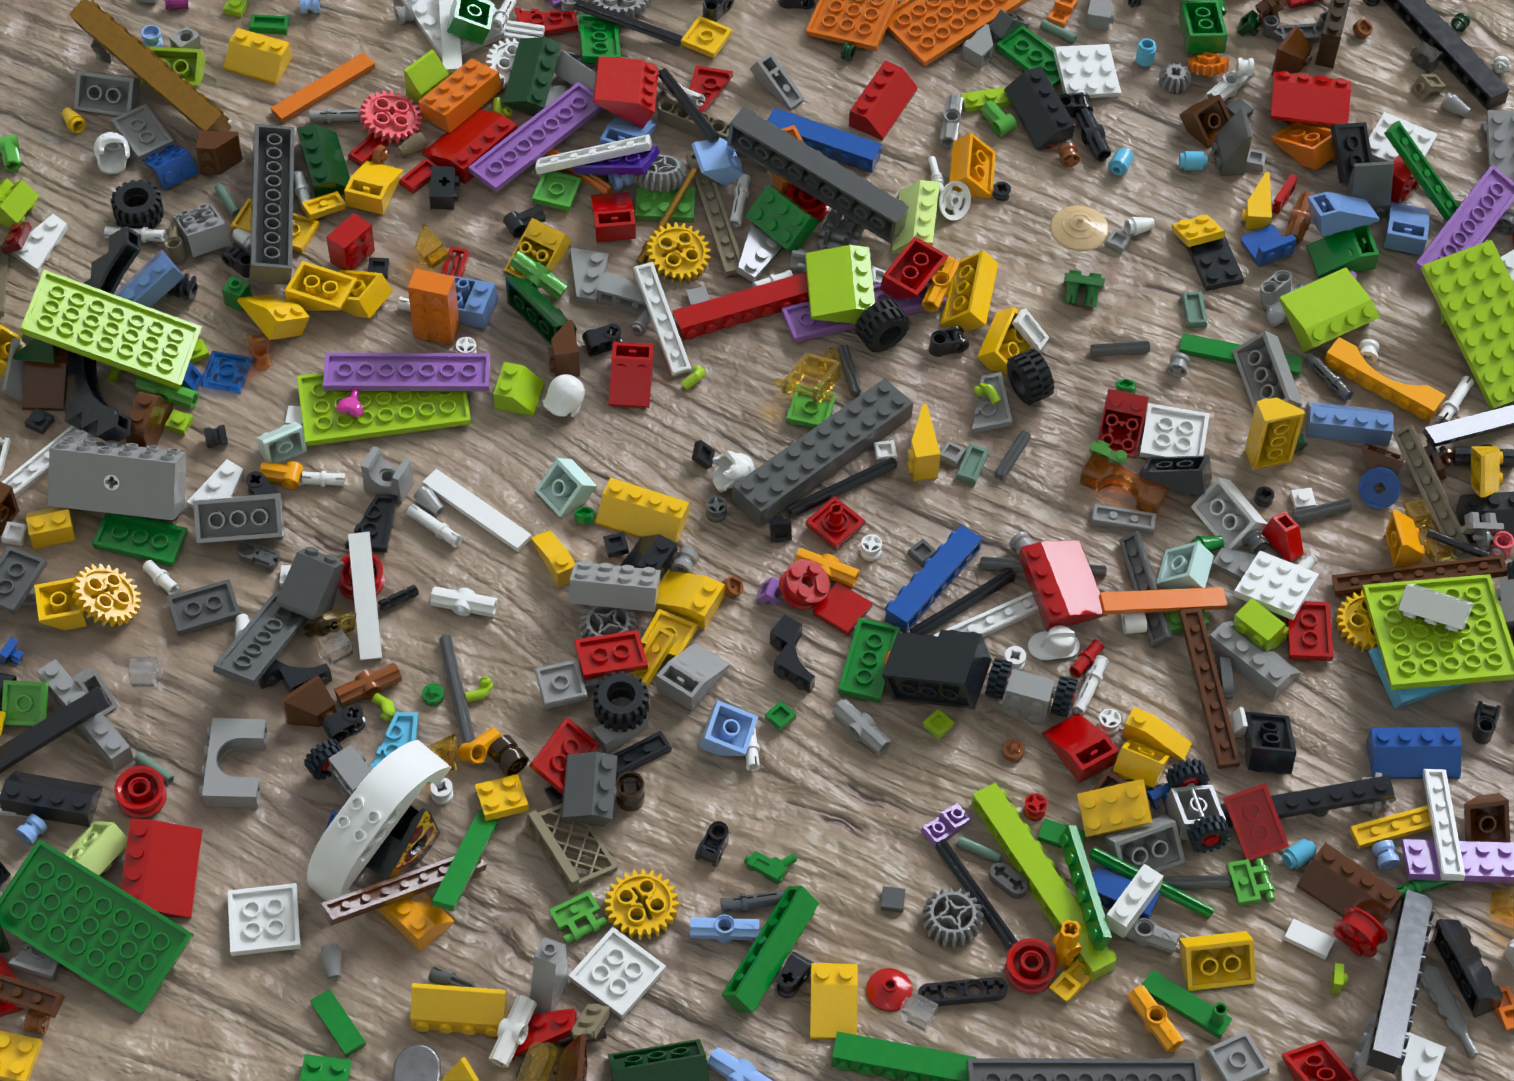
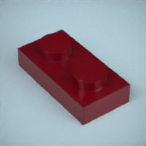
M28 221L24 223L18 222L10 227L1 247L4 254H9L23 248L32 229Z

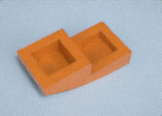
M1056 0L1053 10L1047 17V21L1064 28L1073 14L1078 0Z
M1510 986L1500 987L1503 999L1500 1008L1494 1009V1014L1504 1030L1508 1031L1514 1029V996Z

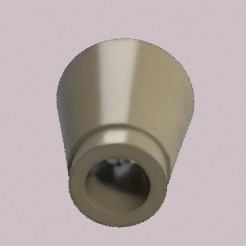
M415 132L398 146V149L404 157L424 150L428 143L421 132Z

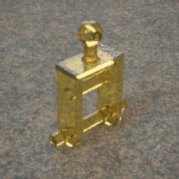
M832 347L827 348L824 352V357L806 352L784 380L780 378L775 379L774 386L781 387L783 394L789 395L792 391L812 396L814 403L820 404L822 400L831 402L833 394L829 392L841 378V362L836 361L839 357L838 350ZM805 375L821 379L815 389L800 385L799 382Z
M548 1042L533 1043L527 1051L516 1081H549L558 1057L557 1047Z

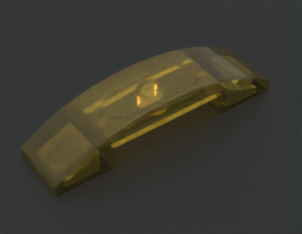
M1424 498L1404 502L1403 506L1406 516L1413 519L1415 527H1418L1420 532L1419 541L1424 546L1425 555L1432 563L1458 560L1451 546H1446L1444 543L1426 537L1429 529L1438 531L1431 520L1432 512Z

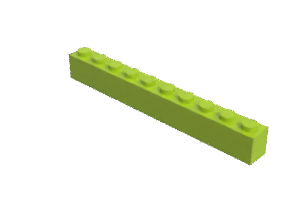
M995 782L973 793L972 807L1015 871L1026 879L1028 890L1057 933L1060 932L1061 923L1068 919L1070 921H1077L1081 926L1078 942L1082 946V950L1074 958L1075 960L1078 959L1080 963L1085 962L1088 966L1090 974L1083 967L1082 969L1086 975L1089 974L1090 982L1114 971L1117 961L1115 952L1112 948H1108L1107 945L1103 951L1094 950L1089 939L1086 922L1083 920L1080 903L1077 901V896L1071 894L1064 877L1058 875L1053 861L1050 858L1047 859L1043 853V847L1040 842L1034 840L1029 826L1020 819L1017 808L1009 803L1006 792L1002 788L1000 789Z

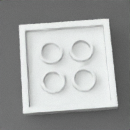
M1109 44L1060 46L1054 48L1053 53L1063 93L1086 92L1090 98L1120 96L1121 90Z
M1384 112L1369 137L1372 159L1376 162L1394 161L1399 155L1384 134L1396 121L1401 122L1422 154L1426 157L1438 134Z
M1148 403L1139 457L1203 456L1209 413Z
M1259 551L1234 590L1233 596L1246 602L1253 598L1265 609L1293 620L1317 582L1319 574Z
M297 883L228 890L231 956L301 949Z
M612 927L568 975V978L603 1006H610V1011L623 1019L666 971V965Z

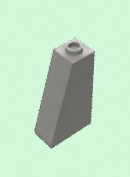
M543 937L534 956L530 999L534 1000L537 1005L533 1014L555 1011L568 984L566 945Z

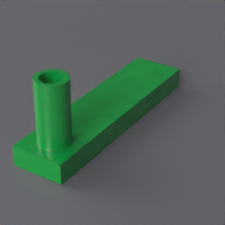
M1154 970L1150 972L1141 985L1145 986L1154 1000L1219 1040L1232 1021V1018L1227 1015L1228 1008L1224 1003L1218 1002L1213 1007Z

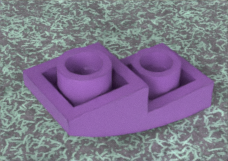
M957 803L942 811L939 818L922 826L920 832L935 848L937 842L943 839L948 840L970 823L972 819Z

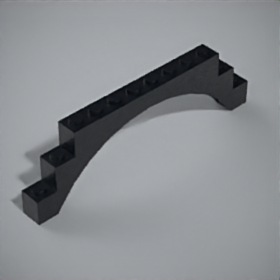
M127 226L110 235L108 253L92 262L91 279L83 284L114 294L124 274L141 250V235ZM70 351L65 422L104 441L119 442L130 436L131 418L109 406L100 391L96 360Z

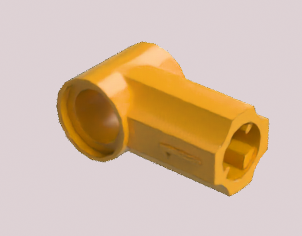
M264 461L261 463L260 472L268 481L281 483V485L288 489H297L299 487L302 472L304 471V467L300 463L294 461L287 462L286 465Z
M491 727L470 743H463L458 750L459 758L463 762L482 763L488 755L489 746L502 736L495 727Z

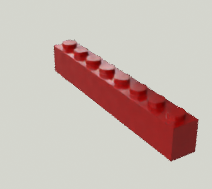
M801 273L673 310V319L681 341L693 339L696 336L707 333L710 334L724 328H731L741 323H748L758 318L769 317L772 314L781 312L783 307L809 301L807 273Z

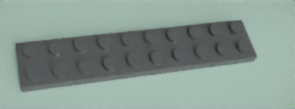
M967 1058L966 1061L968 1081H1201L1198 1059Z

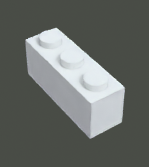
M1144 864L1107 913L1106 920L1109 929L1124 938L1160 890L1164 876Z

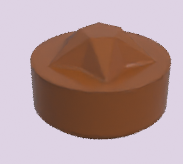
M1359 19L1353 25L1354 34L1361 39L1367 38L1373 31L1371 23L1366 19Z
M379 145L375 148L372 155L373 163L384 164L388 159V147Z
M729 576L723 580L722 583L725 584V595L727 597L736 598L742 594L744 587L738 577Z
M1018 739L1007 740L1003 744L1002 749L1004 758L1011 762L1021 760L1025 751L1024 744Z

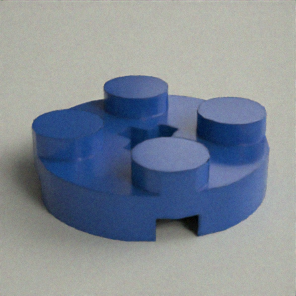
M1376 467L1363 474L1359 481L1358 491L1361 499L1367 506L1374 509H1384L1390 507L1398 500L1401 493V484L1399 477L1392 470L1385 467ZM1379 482H1382L1383 487H1385L1386 490L1381 491V493L1378 494L1376 493L1377 489L1374 488V485H1378Z

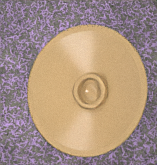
M1074 205L1065 207L1053 216L1050 223V230L1054 239L1063 247L1075 251L1095 249L1105 242L1109 234V226L1104 216L1087 206Z

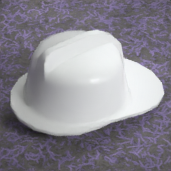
M1063 625L1054 626L1048 632L1036 633L1028 642L1030 654L1040 660L1070 658L1076 655L1080 649V643L1075 636V632Z

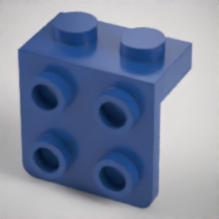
M175 144L167 146L163 152L150 154L147 157L148 159L144 160V164L155 171L160 186L164 190L199 173L191 153Z
M1269 225L1241 236L1240 241L1256 264L1261 267L1293 255L1297 239L1293 234L1283 237L1274 225Z

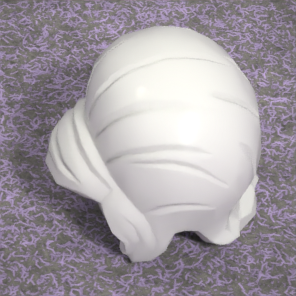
M106 132L95 140L94 154L100 171L111 175L118 174L125 169L127 159L130 156V146L122 135Z
M568 374L557 376L551 381L546 398L542 400L543 407L556 416L565 417L571 413L570 416L574 417L580 410L585 396L582 382Z
M725 451L719 456L712 458L713 463L719 465L713 471V483L721 493L733 488L734 484L755 470L751 458L743 453Z

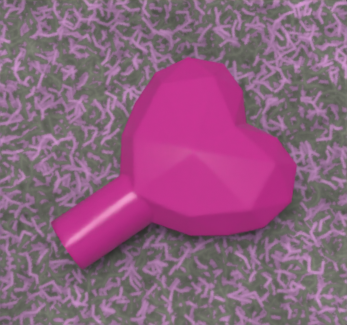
M352 389L350 397H346L337 403L336 409L339 413L350 414L353 417L362 415L363 407L357 400L360 393L359 389Z

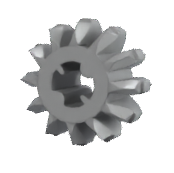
M1172 62L1171 65L1166 64L1164 68H1161L1159 85L1162 86V90L1178 94L1179 91L1185 92L1186 88H1189L1191 72L1188 71L1187 66L1182 67L1181 63L1175 65Z

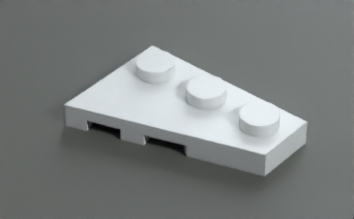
M52 214L29 233L23 248L12 252L11 255L39 274L44 262L50 258V253L54 246L59 244L68 230L67 223Z
M226 459L187 501L188 507L194 510L193 501L197 499L232 497L236 493L244 475L243 468Z
M1406 1032V1035L1410 1037L1406 1049L1402 1051L1406 1053V1057L1401 1067L1400 1081H1434L1446 1047Z

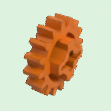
M1203 52L1201 55L1197 54L1196 57L1191 56V58H1188V70L1191 73L1196 72V75L1213 77L1216 74L1221 75V73L1229 71V59L1221 57L1219 54Z

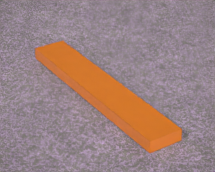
M363 52L272 106L271 112L284 123L376 68L375 63Z
M1223 587L1100 592L1099 594L1103 615L1175 612L1194 608L1219 610L1226 609L1227 607Z

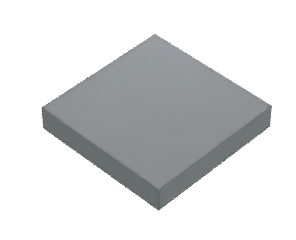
M577 659L535 669L545 709L588 700Z
M1247 1031L1213 1045L1205 1051L1222 1081H1253L1270 1072L1269 1066Z

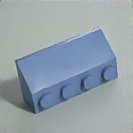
M161 250L123 284L114 295L151 308L181 281L184 275L166 253Z
M1308 401L1306 437L1389 446L1393 434V414L1391 411Z

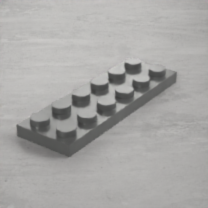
M273 593L213 665V672L253 687L308 618L276 605V599L279 594Z

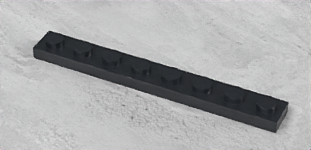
M1387 775L1272 795L1271 798L1278 817L1281 819L1394 799L1395 794L1390 776ZM1221 804L1228 828L1233 827L1225 804Z

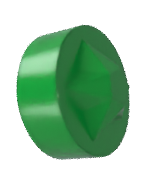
M1121 379L1116 382V390L1134 394L1136 392V383L1130 379Z
M580 507L574 511V520L578 524H590L595 521V511L590 507Z
M435 683L426 685L422 690L423 701L429 706L441 704L444 700L443 688Z

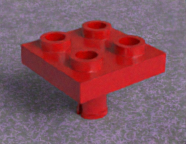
M834 496L806 520L805 526L837 550L865 525V520Z

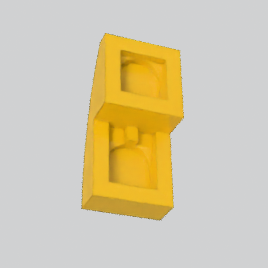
M1077 959L1066 972L1063 971L1050 985L1049 989L1068 1003L1090 982L1089 974L1086 975L1082 967L1089 974L1090 969L1085 962L1080 963Z

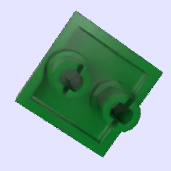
M1070 270L1064 276V283L1067 285L1064 302L1070 303L1072 295L1071 304H1077L1079 286L1087 287L1084 305L1090 306L1092 298L1091 307H1097L1099 289L1104 288L1105 278H1101L1102 274L1090 273L1089 276L1081 275V271Z

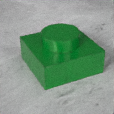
M780 701L765 714V719L781 732L796 719V713Z

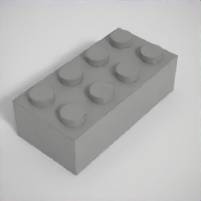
M281 493L197 499L193 501L197 543L273 538L285 535Z
M589 561L575 562L570 578L569 603L655 612L659 596L661 570H655L652 567L634 568L631 565L614 566L610 563L594 564Z

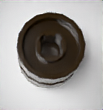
M503 735L497 738L488 748V755L495 763L500 764L498 767L506 776L518 774L528 764V756L521 748H518V744L510 735Z
M634 771L623 772L616 779V802L622 810L636 811L644 804L645 784L643 777L639 773Z

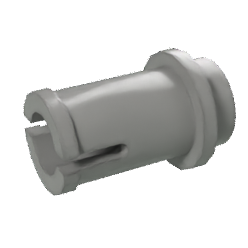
M641 310L636 321L632 322L631 331L633 334L641 335L646 332V326L651 320L647 310Z

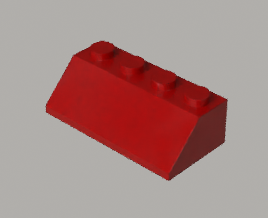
M886 60L883 62L850 109V127L884 140L918 90L916 84L902 67Z

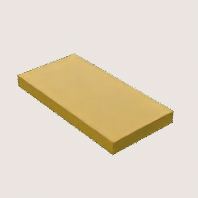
M250 198L246 200L230 226L231 231L239 228L250 233ZM293 213L292 251L303 254L320 226L319 221H310L308 217Z

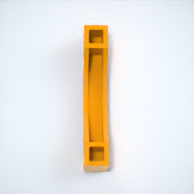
M1338 337L1326 353L1324 363L1331 370L1380 395L1383 399L1391 401L1400 408L1411 412L1420 419L1430 423L1442 408L1445 394L1428 385L1404 384L1381 375L1366 363L1359 353L1357 346Z

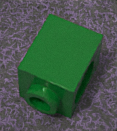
M231 276L222 289L225 305L239 311L244 309L237 302L238 298L252 296L250 282L235 276Z

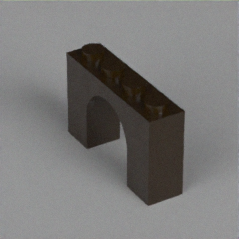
M1330 0L1315 65L1334 68L1350 0Z

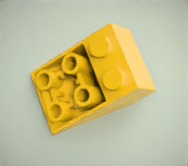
M366 161L350 177L344 190L346 206L384 215L404 170Z
M532 218L504 271L516 277L526 278V276L509 265L519 250L536 263L539 262L552 271L564 257L572 240L566 234Z

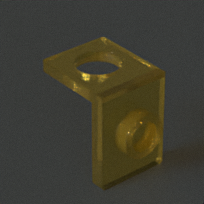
M338 608L321 615V619L330 620L335 618L340 622L334 624V626L340 625L339 631L332 632L335 637L354 630L355 611L344 614Z

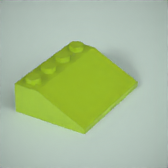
M846 245L805 254L811 319L856 324L861 314L875 303L869 247Z
M1346 267L1278 298L1303 353L1380 318L1372 299Z

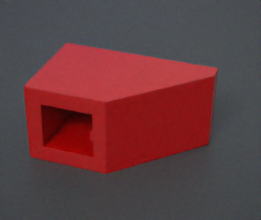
M1286 511L1273 516L1261 532L1262 535L1288 562L1291 563L1304 555L1299 525Z

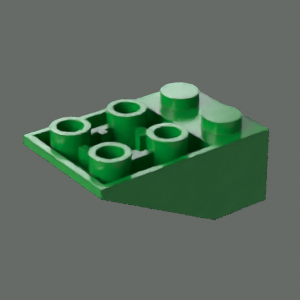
M1368 225L1356 227L1352 230L1340 231L1307 245V250L1318 278L1330 275L1345 267L1349 271L1352 270L1354 272L1373 270L1376 268L1379 257L1378 249Z

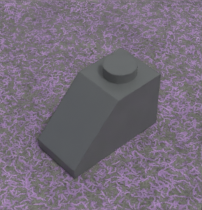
M1000 9L989 27L993 32L992 36L1001 41L1021 25L1028 28L1030 24L1017 14Z

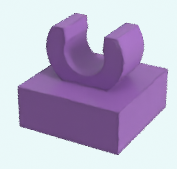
M771 577L762 583L755 601L762 605L768 601L772 605L780 603V600L775 597V594L777 596L781 595L779 587H777L779 580Z

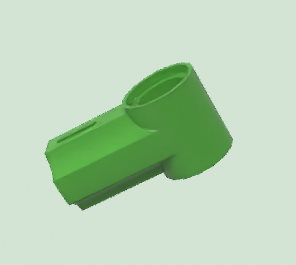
M990 100L981 108L980 113L989 121L997 137H1001L1017 128L1013 115L1005 114L995 102Z
M17 135L0 137V152L4 168L10 172H16L22 167Z

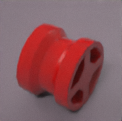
M1038 793L1028 795L1023 809L1025 817L1031 821H1039L1044 818L1047 808L1046 798Z

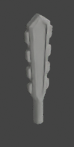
M1425 963L1422 969L1421 984L1425 989L1429 990V997L1432 1002L1437 1003V1010L1441 1016L1446 1018L1445 1024L1448 1029L1453 1030L1460 1037L1470 1057L1477 1056L1479 1052L1467 1032L1468 1020L1460 1012L1461 1005L1453 997L1455 993L1446 982L1448 978L1445 972L1440 970L1439 966Z

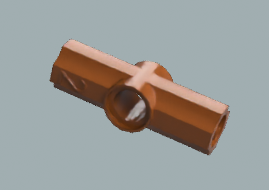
M1308 191L1300 194L1296 208L1294 207L1291 213L1289 227L1285 235L1293 234L1297 239L1296 245L1301 244L1305 231L1308 230L1311 222L1308 196H1312L1313 193Z
M392 663L373 672L371 670L362 671L355 677V680L334 688V692L339 704L343 707L361 698L372 699L376 693L380 694L382 689L402 681V676L397 665Z

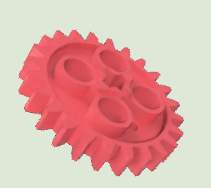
M383 90L380 95L376 91L375 96L369 94L368 99L365 98L361 104L359 117H361L360 123H364L363 129H368L367 134H375L374 139L381 137V142L388 139L389 144H391L392 140L399 144L400 139L405 141L407 137L409 138L420 130L423 117H421V111L418 110L419 105H413V99L408 101L407 95L401 97L400 92L394 95L393 90L390 91V94Z

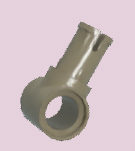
M173 226L172 231V228L169 227L167 229L168 239L164 242L167 255L173 263H180L187 256L183 241L180 238V229L177 226Z

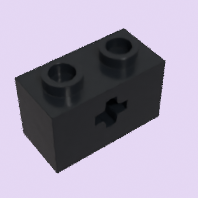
M432 166L429 193L430 209L454 210L455 202H458L459 192L456 190V186H460V175H456L455 167Z

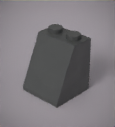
M306 547L298 551L275 604L312 620L332 610L344 562L339 561L336 556L322 554L314 547Z

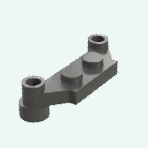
M1327 12L1320 14L1317 23L1278 25L1279 20L1276 16L1267 15L1263 20V35L1267 38L1277 39L1282 43L1296 25L1309 43H1317L1322 37Z

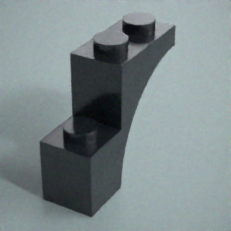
M784 614L770 632V644L776 650L781 651L774 660L773 673L780 679H786L793 683L799 690H805L810 693L815 686V676L802 665L796 653L797 643L802 636V624Z
M275 659L257 683L261 689L274 686L278 681L282 680L290 694L317 675L325 686L332 681V676L327 663L316 667L297 668Z

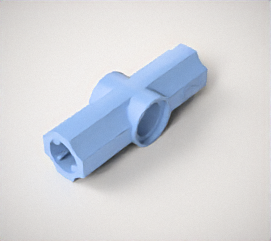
M726 914L720 915L717 918L691 917L690 938L716 939L720 943H729L732 940H755L759 934V919H733ZM728 927L729 930L722 931L720 930V928Z
M719 1047L713 1050L707 1061V1066L726 1077L727 1081H772L759 1073L756 1067L745 1059L738 1060Z

